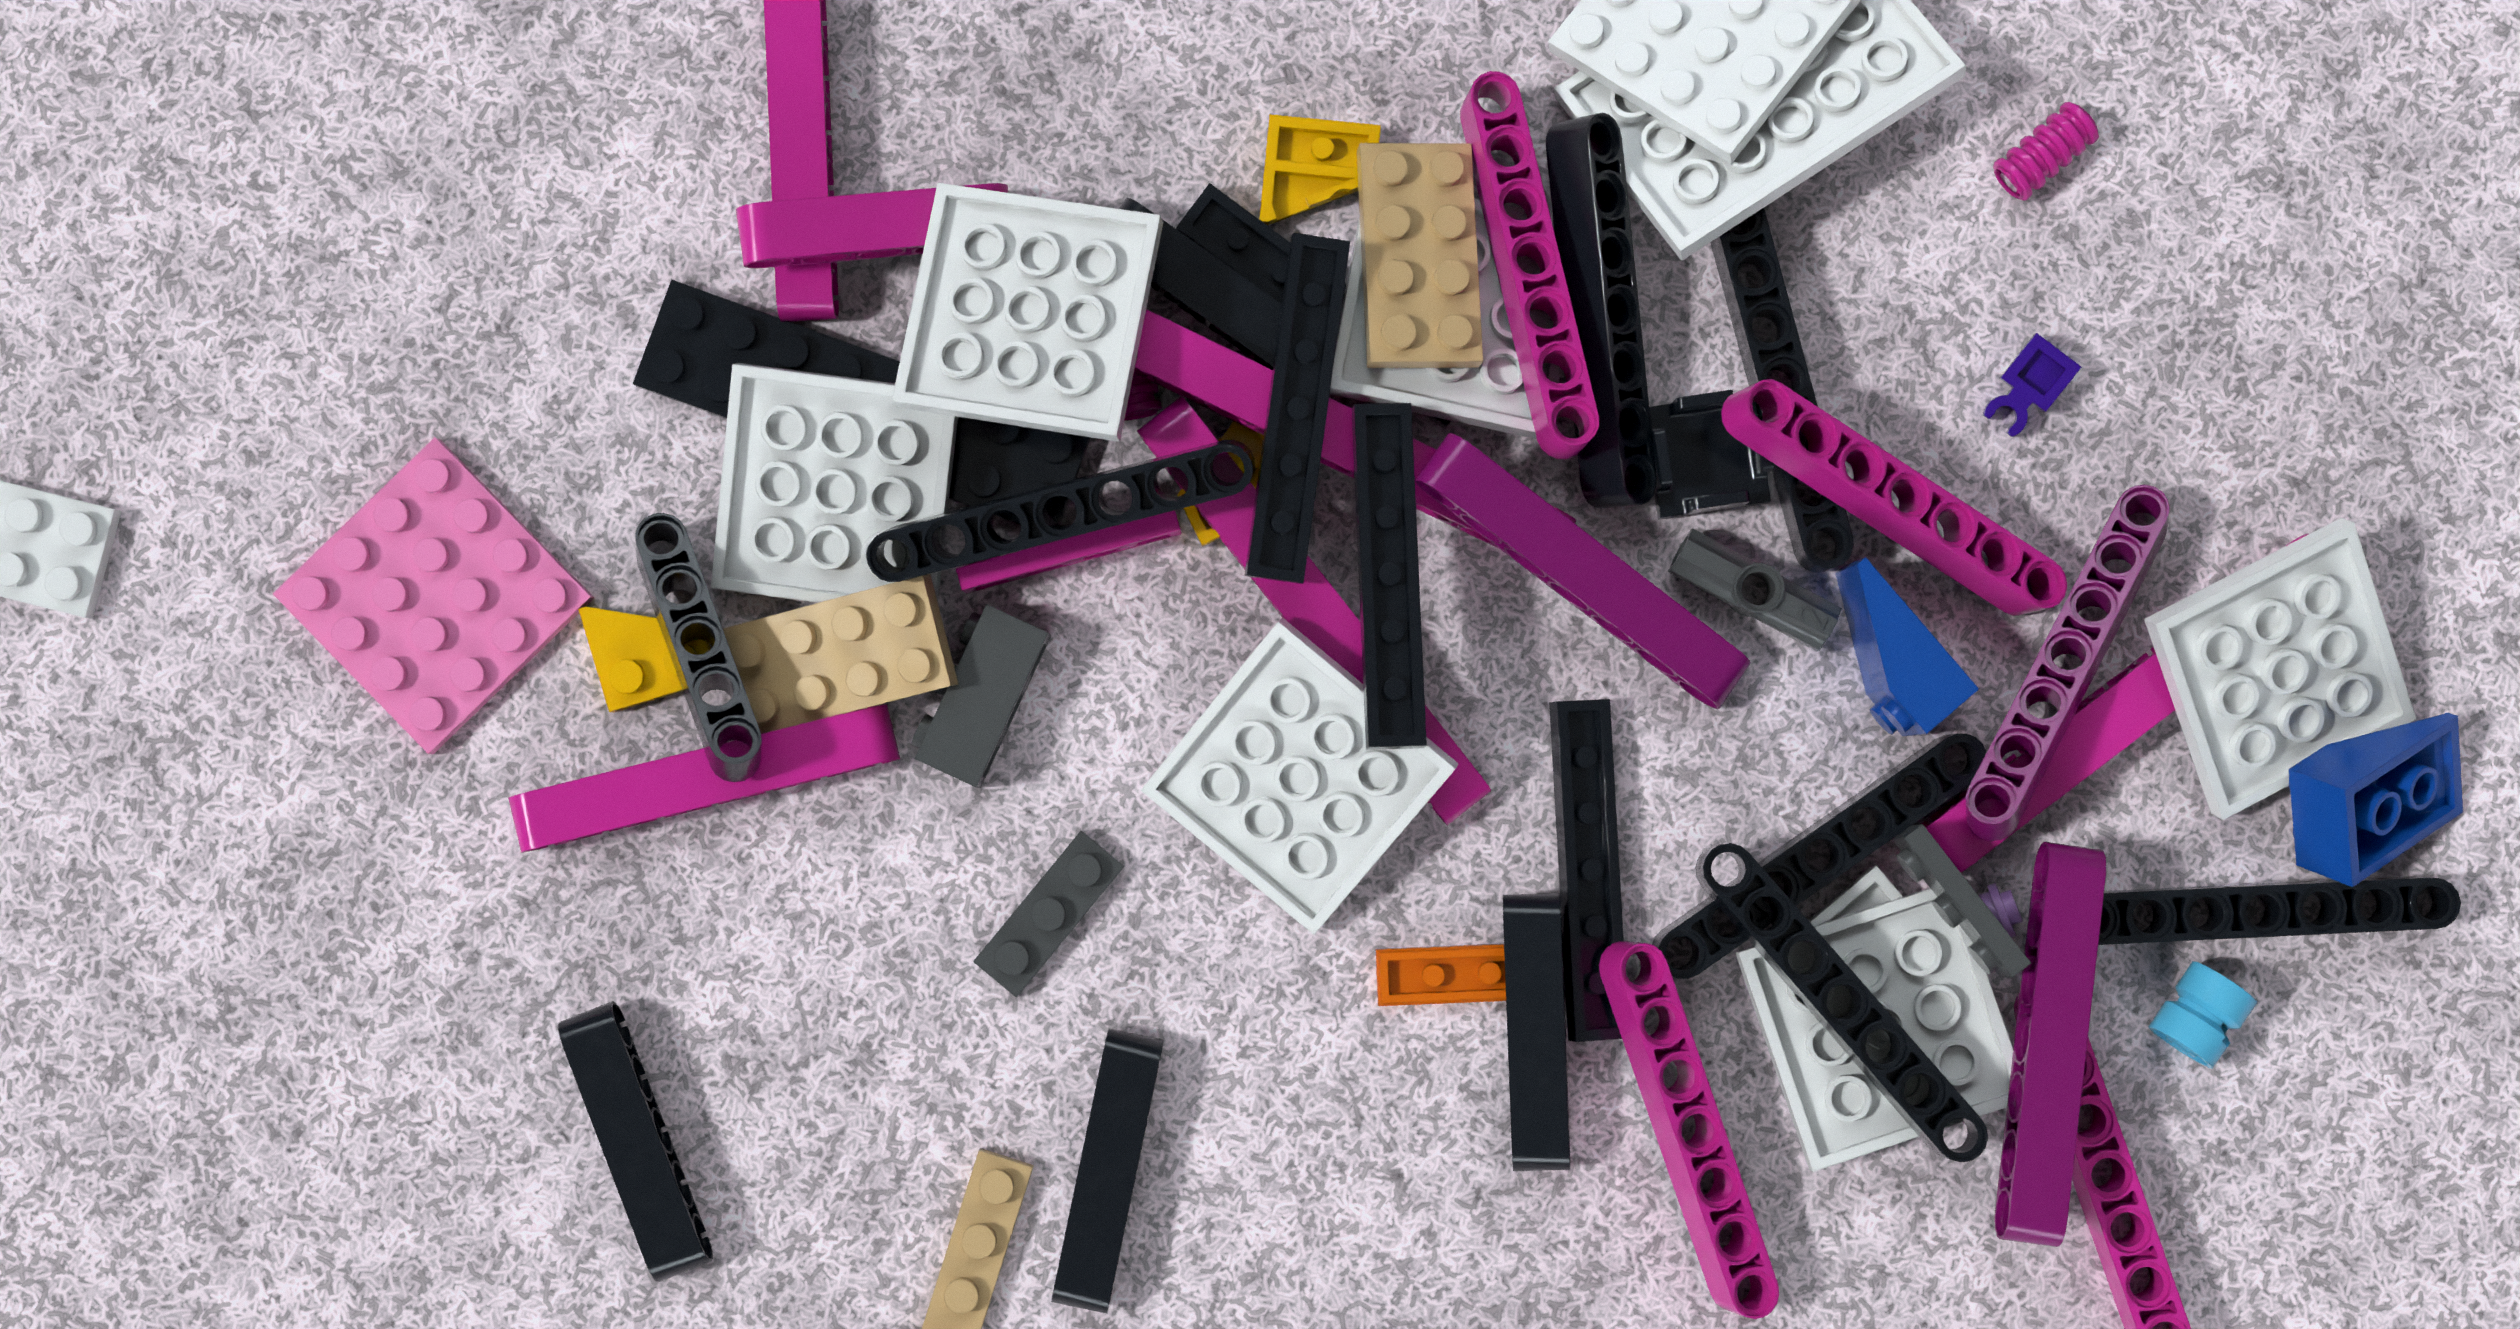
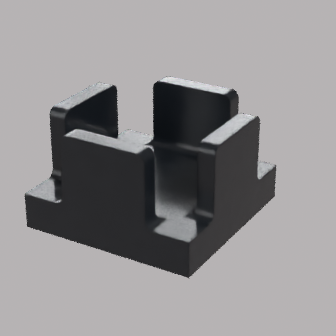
M1733 390L1679 397L1670 404L1649 407L1657 477L1654 497L1658 520L1768 504L1771 502L1767 474L1774 470V463L1735 439L1726 431L1722 422L1721 411L1723 404L1733 394ZM1753 401V411L1762 421V414H1757L1756 402Z

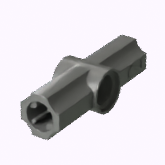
M1693 528L1690 529L1681 543L1668 570L1669 573L1729 604L1738 614L1753 617L1816 652L1820 651L1823 644L1830 637L1842 610L1841 607L1781 576L1779 571L1773 566L1757 563ZM1747 575L1758 576L1765 582L1767 597L1762 605L1751 604L1743 596L1742 583Z

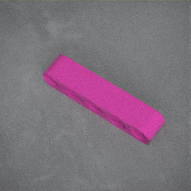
M1002 183L964 185L965 187L1008 193V186ZM936 188L765 201L736 208L744 267L755 269L923 254Z

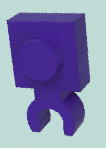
M2035 333L2000 376V379L2012 387L2007 395L1998 396L1990 400L1984 408L1983 416L1990 419L1998 408L2002 406L2010 407L2014 411L2015 420L2006 431V434L2010 437L2016 436L2026 426L2028 407L2033 403L2043 412H2046L2082 367L2038 333Z

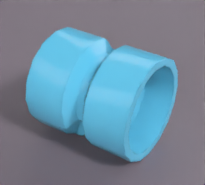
M2192 961L2175 986L2179 999L2177 1001H2165L2148 1027L2155 1035L2187 1057L2205 1067L2213 1069L2230 1044L2225 1033L2228 1029H2240L2256 1006L2257 1001L2243 988L2225 976L2201 963Z

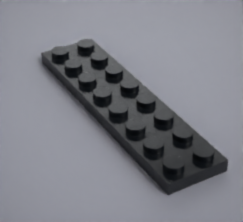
M671 279L633 385L727 419L732 364L744 363L895 383L900 361L789 321L781 322L778 317ZM958 417L949 499L967 506H973L1076 479L1091 437ZM1054 496L1049 500L1048 514L1055 523L1060 524L1069 498ZM999 510L995 513V516L1021 525L1018 517L1013 512Z

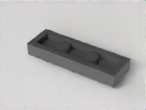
M1923 824L1909 826L1893 839L1901 850L1896 855V858L1902 868L1914 881L1919 882L1924 879L1937 896L1932 901L1935 910L1950 927L1955 928L1960 925L1973 942L1968 946L1969 953L1986 973L1991 974L1995 971L1999 976L2014 977L2031 964Z
M1080 831L973 962L1017 998L1125 866L1087 834Z

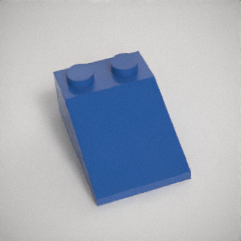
M1866 557L1843 566L1835 573L1865 692L1875 704L1869 709L1870 713L1879 725L1891 735L1896 731L1902 736L1928 734L1978 691L1979 688Z
M2451 713L2327 744L2288 769L2296 865L2351 887H2354L2463 813L2458 716Z

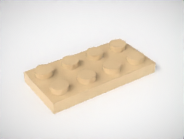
M1360 143L1357 149L1367 368H1479L1483 363L1471 144Z
M930 574L723 628L761 734L958 685Z

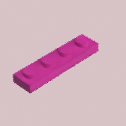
M1174 510L1010 554L969 563L966 566L956 568L961 590L968 594L1181 535V530Z

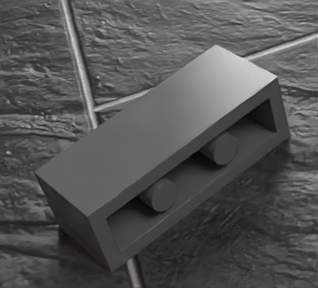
M987 604L982 615L973 612L963 629L959 641L967 645L958 666L954 665L958 685L936 690V694L943 696L934 717L925 714L915 732L912 745L919 747V750L914 759L976 788H981L1052 635Z

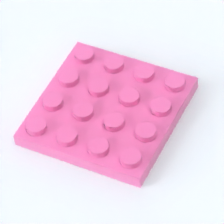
M436 437L273 593L290 613L428 754L437 752L579 614L578 609L586 607L594 599L592 594L469 468Z

